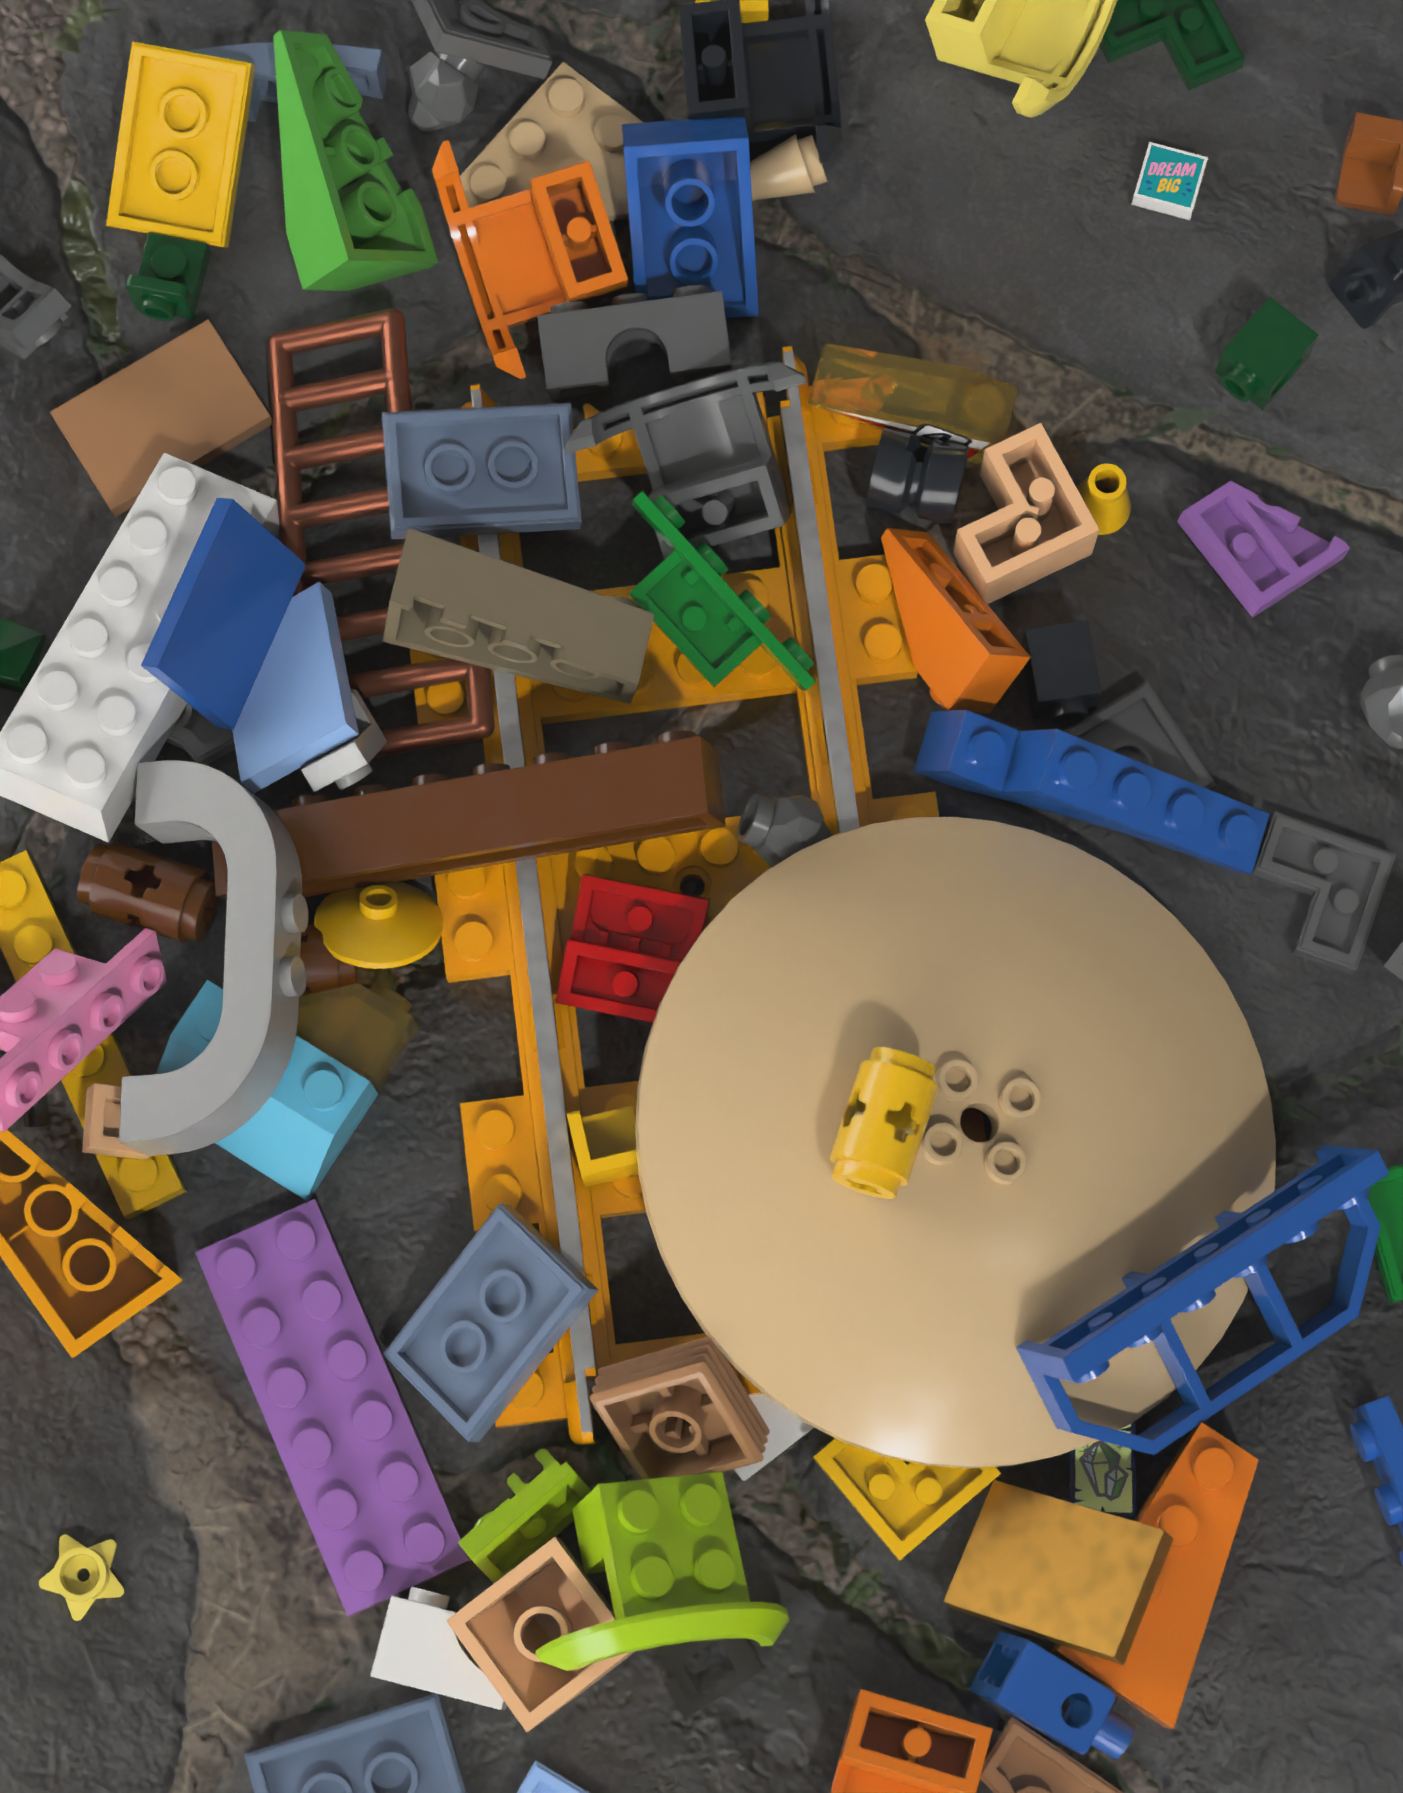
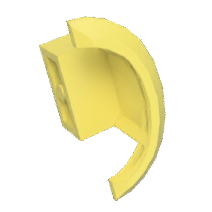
M935 0L925 21L939 61L1021 84L1012 104L1018 114L1032 118L1043 114L1062 101L1082 78L1100 45L1117 0Z

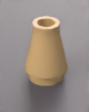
M795 134L750 162L752 201L815 193L814 186L828 182L822 163L819 161L818 150L812 135L798 140Z

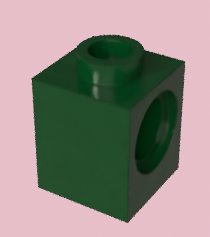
M1270 297L1223 349L1215 373L1221 377L1222 385L1232 396L1243 402L1250 400L1263 410L1309 359L1319 334Z

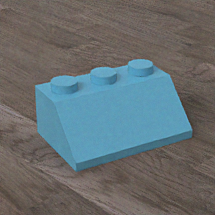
M209 980L205 982L171 1033L156 1074L168 1073L184 1067L196 1059L209 1045L220 1022L223 1006V989ZM296 1035L288 1066L270 1098L247 1123L227 1137L215 1142V1144L309 1202L378 1096V1093L368 1079Z

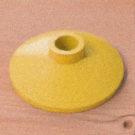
M397 881L330 893L318 906L314 917V925L321 931L323 943L334 958L357 967L388 969L413 963L431 952L441 938L443 917L437 903L427 893L412 885Z

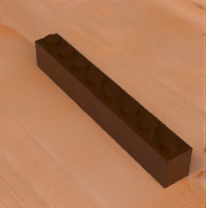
M692 731L666 732L657 736V743L634 747L630 742L604 743L594 748L595 754L572 758L568 753L561 752L541 754L533 758V765L510 769L509 765L502 763L479 765L472 769V776L450 779L449 776L443 774L421 775L411 780L410 787L390 790L385 785H364L352 789L351 797L330 800L329 797L323 795L302 796L293 799L292 807L273 810L289 831L300 860L302 895L304 897L726 826L718 750L701 736H696V733ZM212 841L216 896L227 901V862L219 843Z

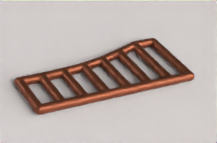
M389 308L272 334L268 339L267 348L280 541L306 564L293 596L318 582L323 585L397 571L404 544L306 562L304 528L389 512L387 487L302 503L300 470L383 454L384 443L383 430L380 428L299 445L296 412L386 394L388 412L413 411L404 315L398 309ZM381 336L384 369L295 387L293 354ZM388 607L336 617L341 641L384 634ZM442 658L348 675L350 689L357 690L361 698L466 680L468 716L383 730L381 732L386 738L387 743L373 758L485 739L494 732L491 672L489 668L450 658Z

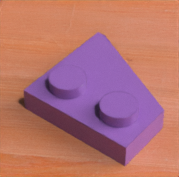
M1229 481L1185 509L1177 520L1181 528L1252 618L1341 561L1351 549L1345 541L1336 536L1333 537L1331 542H1328L1298 526L1300 517L1279 506L1265 504L1259 499L1257 494L1233 481Z

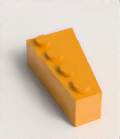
M9 1130L5 1132L0 1131V1257L73 1359L183 1280Z

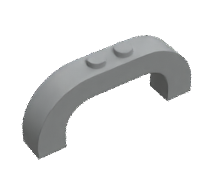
M166 760L138 763L135 825L162 844L210 840L218 842L224 852L228 869L223 1006L220 1022L214 1037L205 1050L192 1062L168 1073L122 1077L119 1142L147 1156L177 1154L204 1148L235 1132L262 1108L278 1086L288 1066L297 1034L299 996L304 993L306 988V971L304 963L300 958L301 932H304L308 925V907L302 895L300 860L289 831L268 805L225 773L195 762Z

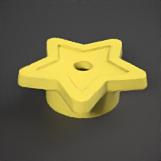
M65 1534L60 1537L59 1559L55 1567L39 1580V1586L41 1589L58 1593L65 1597L73 1620H81L96 1599L121 1597L124 1594L123 1586L111 1571L117 1549L116 1542L109 1539L87 1548L69 1535ZM81 1569L89 1571L90 1576L87 1581L82 1582L79 1580L78 1573Z

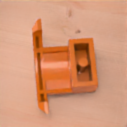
M449 140L442 142L432 168V173L487 345L497 368L518 379L526 378L509 328L537 320L538 315L551 314L550 307L553 305L573 301L590 303L624 292L627 288L628 277L590 161L530 179V189L469 208Z
M860 1689L855 1697L830 1793H976L993 1728Z

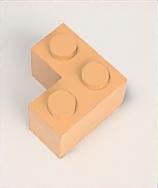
M1041 423L986 448L980 476L998 511L958 529L953 555L966 579L984 601L989 604L1092 555L1099 528Z

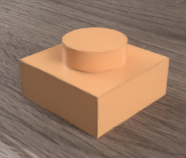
M98 1083L92 1084L87 1088L82 1152L142 1160L151 1157L119 1142L122 1087Z

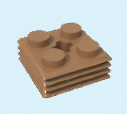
M709 1336L598 1369L597 1373L599 1376L595 1378L596 1385L592 1387L593 1394L590 1395L589 1399L640 1480L726 1472L763 1460L762 1453L766 1450L764 1444L768 1441L766 1436L770 1433V1430L728 1360Z

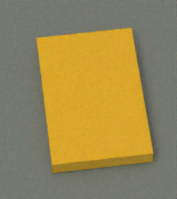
M132 41L106 226L143 233L150 232L229 248L256 64Z

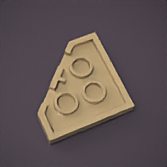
M562 62L460 175L468 207L471 208L530 189V179L590 161L609 221L629 219L622 124L644 122L565 62Z

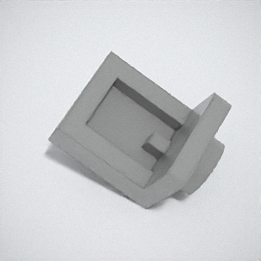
M350 689L359 735L307 763L301 769L314 792L334 781L339 789H344L367 776L373 770L369 762L387 743L376 721L355 689Z

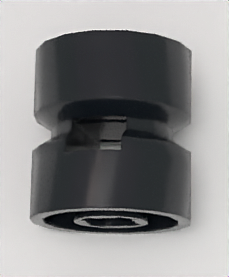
M883 428L872 471L866 506L898 514L907 506L914 507L918 518L952 525L969 446L935 439L926 447L921 445L918 435Z

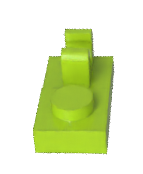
M540 1449L534 1454L543 1466V1471L528 1484L524 1483L517 1474H511L507 1479V1485L515 1493V1496L511 1499L507 1498L494 1511L482 1516L474 1528L457 1542L469 1558L493 1583L505 1576L573 1522L572 1509L591 1491L567 1462L560 1465L546 1449Z

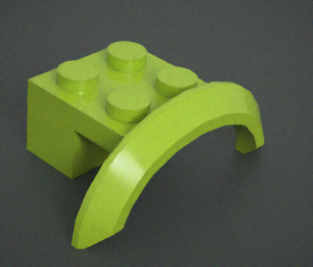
M723 1472L598 1484L572 1509L584 1574L606 1572L615 1620L590 1626L550 1641L536 1650V1656L544 1663L569 1671L581 1669L595 1662L629 1652L692 1641L751 1639L757 1641L761 1647L773 1645L790 1621L787 1608L775 1603L750 1602Z

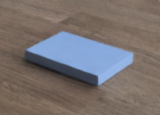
M320 582L292 597L234 730L232 729L240 781L253 793L359 735L332 593Z

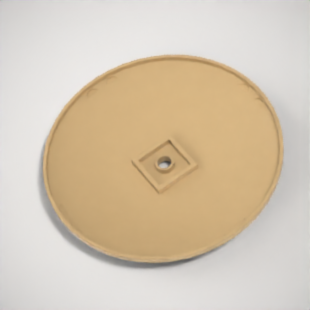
M912 817L874 823L826 838L794 853L765 871L731 899L695 941L678 966L659 1004L645 1046L638 1082L635 1123L638 1174L647 1217L660 1255L681 1298L704 1333L712 1339L728 1361L768 1398L818 1430L844 1443L884 1457L928 1466L955 1468L1000 1467L1055 1457L1099 1441L1056 1428L1016 1347L1026 1340L1040 1344L1044 1343L1125 1290L1126 1286L1122 1277L1131 1271L1149 1274L1218 1229L1219 1226L1215 1216L1223 1211L1242 1213L1275 1190L1276 1139L1271 1098L1262 1061L1248 1023L1227 982L1202 946L1180 921L1151 894L1111 865L1058 839L1034 830L996 821L962 817ZM876 1047H887L913 1054L932 1063L937 1068L934 1082L938 1085V1091L908 1184L899 1187L895 1199H883L857 1192L837 1183L831 1177L835 1164L830 1161V1155L862 1061L869 1060L872 1049ZM976 1108L988 1116L992 1131L987 1142H974L965 1136L960 1126V1117L964 1109ZM855 1113L854 1116L863 1115V1113ZM906 1130L905 1133H911V1134H913L915 1130H912V1131H907V1130ZM1244 1277L1231 1278L1214 1290L1216 1293L1215 1298L1207 1305L1191 1312H1180L1170 1319L1195 1371L1221 1340L1242 1305L1249 1289ZM1153 1341L1139 1347L1125 1348L1108 1360L1110 1366L1103 1374L1090 1381L1073 1383L1059 1379L1079 1420L1115 1430H1120L1133 1423L1167 1399L1176 1390Z

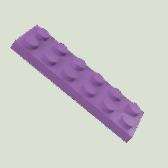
M316 1199L195 1252L346 1615L351 1617L390 1599L391 1596L399 1595L410 1590L411 1587H416L471 1562L469 1556L457 1543L462 1537Z

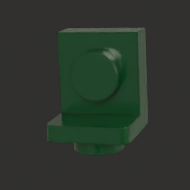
M148 232L137 275L128 274L125 285L135 309H138L143 315L159 321H172L175 316L194 320L211 256L208 244Z

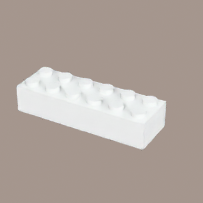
M163 453L0 732V796L109 843L136 795L138 763L155 761L187 702L144 669L141 664L216 498L234 499L279 540L280 524L276 499Z

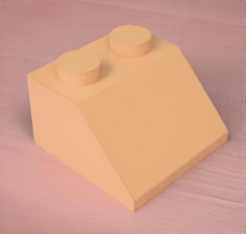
M557 1537L551 1539L446 1620L526 1732H529L634 1653L629 1652L614 1656L581 1669L569 1671L544 1663L537 1658L536 1650L550 1641L590 1626L615 1620L614 1610L588 1574H584L583 1567L563 1540Z

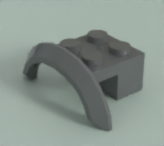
M767 362L687 382L623 403L581 421L564 449L566 454L596 446L610 437L633 428L653 489L648 498L653 501L660 494L675 508L686 522L678 531L694 548L698 547L702 542L711 547L784 526L792 513L756 392L766 390L781 391L804 384L806 379L803 373L781 362ZM656 532L665 560L673 550Z

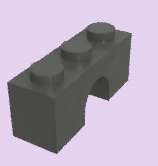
M691 285L673 290L672 298L648 301L647 294L631 293L612 298V306L587 309V303L580 301L553 305L550 307L551 314L537 316L546 389L550 400L612 393L609 377L611 359L620 347L632 341L653 343L665 353L669 362L672 385L687 383L732 370L722 291L709 292V287L706 285Z

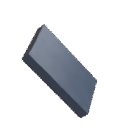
M571 403L382 413L391 539H405L408 528L434 537L580 529L582 520L575 452L566 454L564 449L573 434Z
M499 1203L383 1355L468 1442H480L598 1289L511 1204Z
M437 1693L244 1754L254 1793H468L441 1696Z

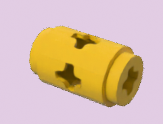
M887 1047L873 1048L869 1060L861 1062L830 1155V1161L835 1164L831 1175L834 1181L857 1192L883 1199H895L899 1187L908 1184L938 1091V1085L934 1082L937 1068L932 1063L913 1054ZM855 1113H863V1115L854 1116ZM906 1130H907V1131L915 1130L913 1134H911V1133H905Z

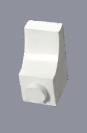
M411 1587L408 1600L391 1596L371 1677L499 1710L506 1709L507 1704L446 1621L457 1613L447 1610L450 1596Z

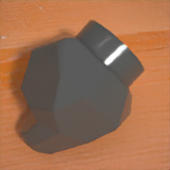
M431 51L410 67L412 96L408 107V115L412 124L422 131H433L460 123L474 110L479 87L476 80L484 67L475 61L440 52L434 54Z
M1392 655L1377 660L1369 667L1370 679L1366 682L1360 694V705L1370 727L1390 747L1403 750V655Z
M754 793L742 813L737 838L738 841L751 845V849L773 867L794 853L832 835L823 821L824 817L816 801L799 794L771 795L767 797Z

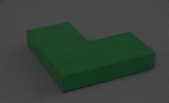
M1117 0L1112 17L1099 45L1107 62L1110 63L1163 41L1188 91L1242 69L1245 57L1215 0Z

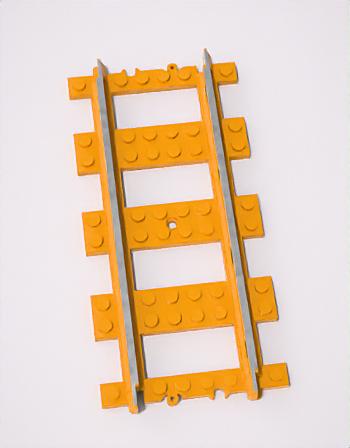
M792 346L782 347V363L803 373L806 383L785 389L787 400L780 401V415L769 418L763 392L756 393L792 513L784 526L774 528L778 568L724 574L721 578L738 596L745 589L751 592L772 616L764 624L781 643L790 636L812 659L815 665L807 672L816 682L808 690L802 692L761 646L755 649L713 688L663 632L652 623L639 684L630 704L490 669L495 728L491 736L483 739L486 764H507L510 766V769L524 767L525 764L526 766L533 765L534 757L546 754L542 726L544 724L796 693L810 797L817 802L824 817L823 821L832 836L874 823L912 817H939L936 791L873 799L857 685L917 678L918 672L913 665L885 554L839 560L824 452L879 445L883 429L852 417L878 424L882 423L839 412L843 411L881 420L876 379L809 386L805 364L795 354ZM480 384L470 385L472 402L465 403L461 409L497 407V404L480 387ZM588 403L583 406L585 419L601 413ZM633 428L610 437L596 446L575 452L578 482L647 474ZM519 532L460 536L462 547L523 567ZM636 585L593 590L591 592L606 597L615 596L632 600L628 593ZM410 649L411 664L446 658ZM466 680L414 689L418 724L468 716ZM824 727H825V734H826V741H827V748H828L829 760H828V756H827V749H826V742H825V735H824ZM741 816L725 818V827L435 875L438 907L443 917L441 937L448 983L510 975L524 1095L460 1103L474 1232H478L499 1203L511 1204L533 1227L539 1226L540 1234L598 1289L589 1301V1305L585 1306L553 1347V1353H549L495 1421L497 1428L568 1419L569 1435L575 1444L583 1446L596 1444L588 1381H595V1378L599 1376L597 1373L598 1369L707 1336L703 1333L616 1344L601 1218L646 1213L639 1175L584 1187L567 1113L580 1110L581 1117L633 1105L636 1118L639 1081L585 1087L576 1007L558 1004L555 1001L567 940L571 937L583 874L586 873L681 892L680 886L686 879L697 878L702 881L705 887L704 892L700 896L711 898L705 924L706 928L731 899L762 873L772 868L751 849V845L738 841L737 833ZM976 1108L964 1109L960 1117V1126L965 1136L974 1142H987L982 1111ZM729 1362L749 1396L763 1395L755 1385Z

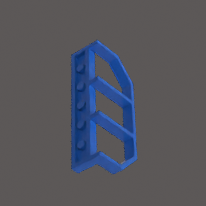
M1324 1145L1315 1151L1320 1162L1244 1212L1223 1211L1215 1216L1219 1226L1218 1229L1149 1274L1131 1271L1122 1277L1126 1286L1125 1290L1042 1344L1026 1340L1018 1345L1016 1349L1056 1428L1155 1455L1198 1426L1201 1422H1204L1359 1316L1381 1228L1367 1198L1370 1195L1369 1187L1389 1174L1379 1151ZM1343 1209L1351 1226L1331 1305L1297 1328L1266 1265L1268 1262L1266 1255L1284 1243H1295L1311 1236L1319 1229L1318 1221L1334 1210ZM1244 1277L1275 1343L1205 1390L1170 1319L1180 1312H1191L1207 1305L1215 1298L1216 1293L1214 1290L1231 1278ZM1153 1341L1184 1404L1139 1435L1079 1420L1059 1379L1073 1383L1090 1381L1103 1374L1110 1366L1108 1360L1125 1348L1139 1347Z

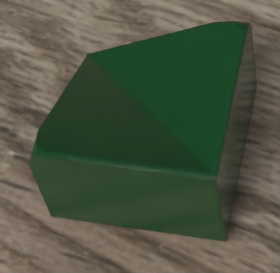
M0 618V688L21 693L25 691L38 666L46 637L44 633Z

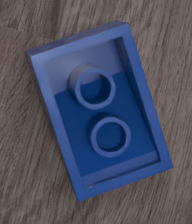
M745 115L622 124L635 293L647 294L648 301L672 298V291L677 288L691 285H706L709 287V292L722 291L725 318L759 316L749 138Z

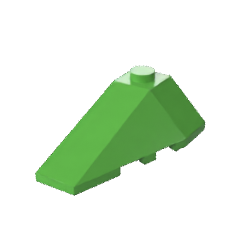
M288 30L277 32L273 37L286 234L302 289L350 291L425 270L436 265L438 259L422 206L412 188L403 192L386 161L393 156L392 151L384 137L376 141L374 140L358 111L362 106L363 99L328 35Z

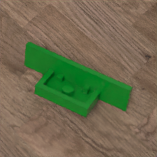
M641 491L632 500V506L672 548L673 552L628 593L631 599L638 603L641 609L655 613L653 623L713 688L755 649L761 646L802 692L808 690L816 681L807 672L815 665L807 653L790 636L781 643L764 625L772 618L769 612L747 589L738 596L721 578L729 570L727 566L706 543L702 542L698 547L694 548L678 531L686 522L662 495L659 494L651 501Z

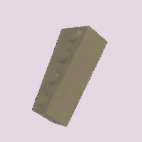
M408 528L390 597L382 642L630 704L639 684L655 613L641 609L638 603L630 599L615 596L606 597Z

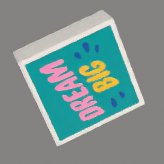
M1149 142L1131 205L1190 220L1208 157Z

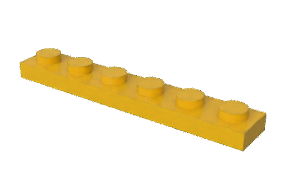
M27 850L0 862V948L16 982L55 948L77 955L34 860ZM113 1032L61 1079L83 1129L87 1088L94 1083L122 1087V1077L133 1076ZM95 1154L118 1206L127 1220L187 1192L170 1154L153 1155L146 1160Z

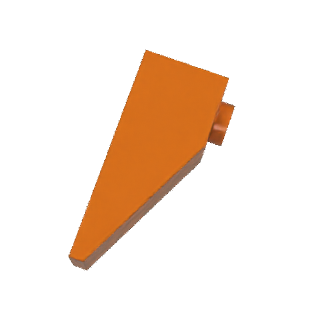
M887 528L881 536L914 668L930 687L929 693L932 699L945 710H969L976 713H990L1029 661L1030 655L929 532Z

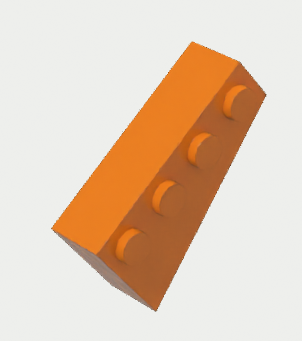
M1203 1422L1188 1432L1133 1520L1163 1529L1174 1539L1124 1666L1059 1644H1055L1051 1650L1052 1653L1117 1694L1116 1696L1162 1727L1172 1729L1175 1727L1259 1459Z

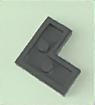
M1275 811L1252 875L1312 895L1292 954L1354 975L1357 972L1396 854Z

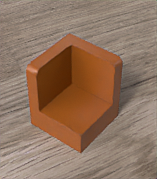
M1356 112L1345 142L1335 203L1342 207L1394 216L1403 196V121Z

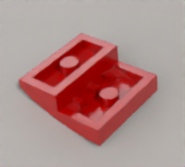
M586 873L583 874L571 937L567 940L555 1003L653 1023L659 1004L678 966L705 929L711 898Z

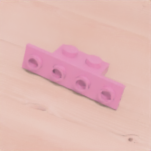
M145 928L106 964L55 948L0 996V1050L7 1052L0 1058V1131L5 1132L167 983L156 931Z

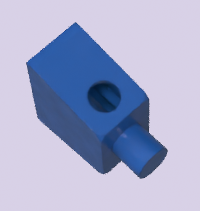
M1001 1630L968 1688L971 1692L1055 1742L1082 1755L1092 1745L1113 1759H1118L1127 1749L1135 1732V1723L1111 1710L1117 1694L1030 1640ZM1069 1697L1068 1707L1061 1715L1062 1704Z

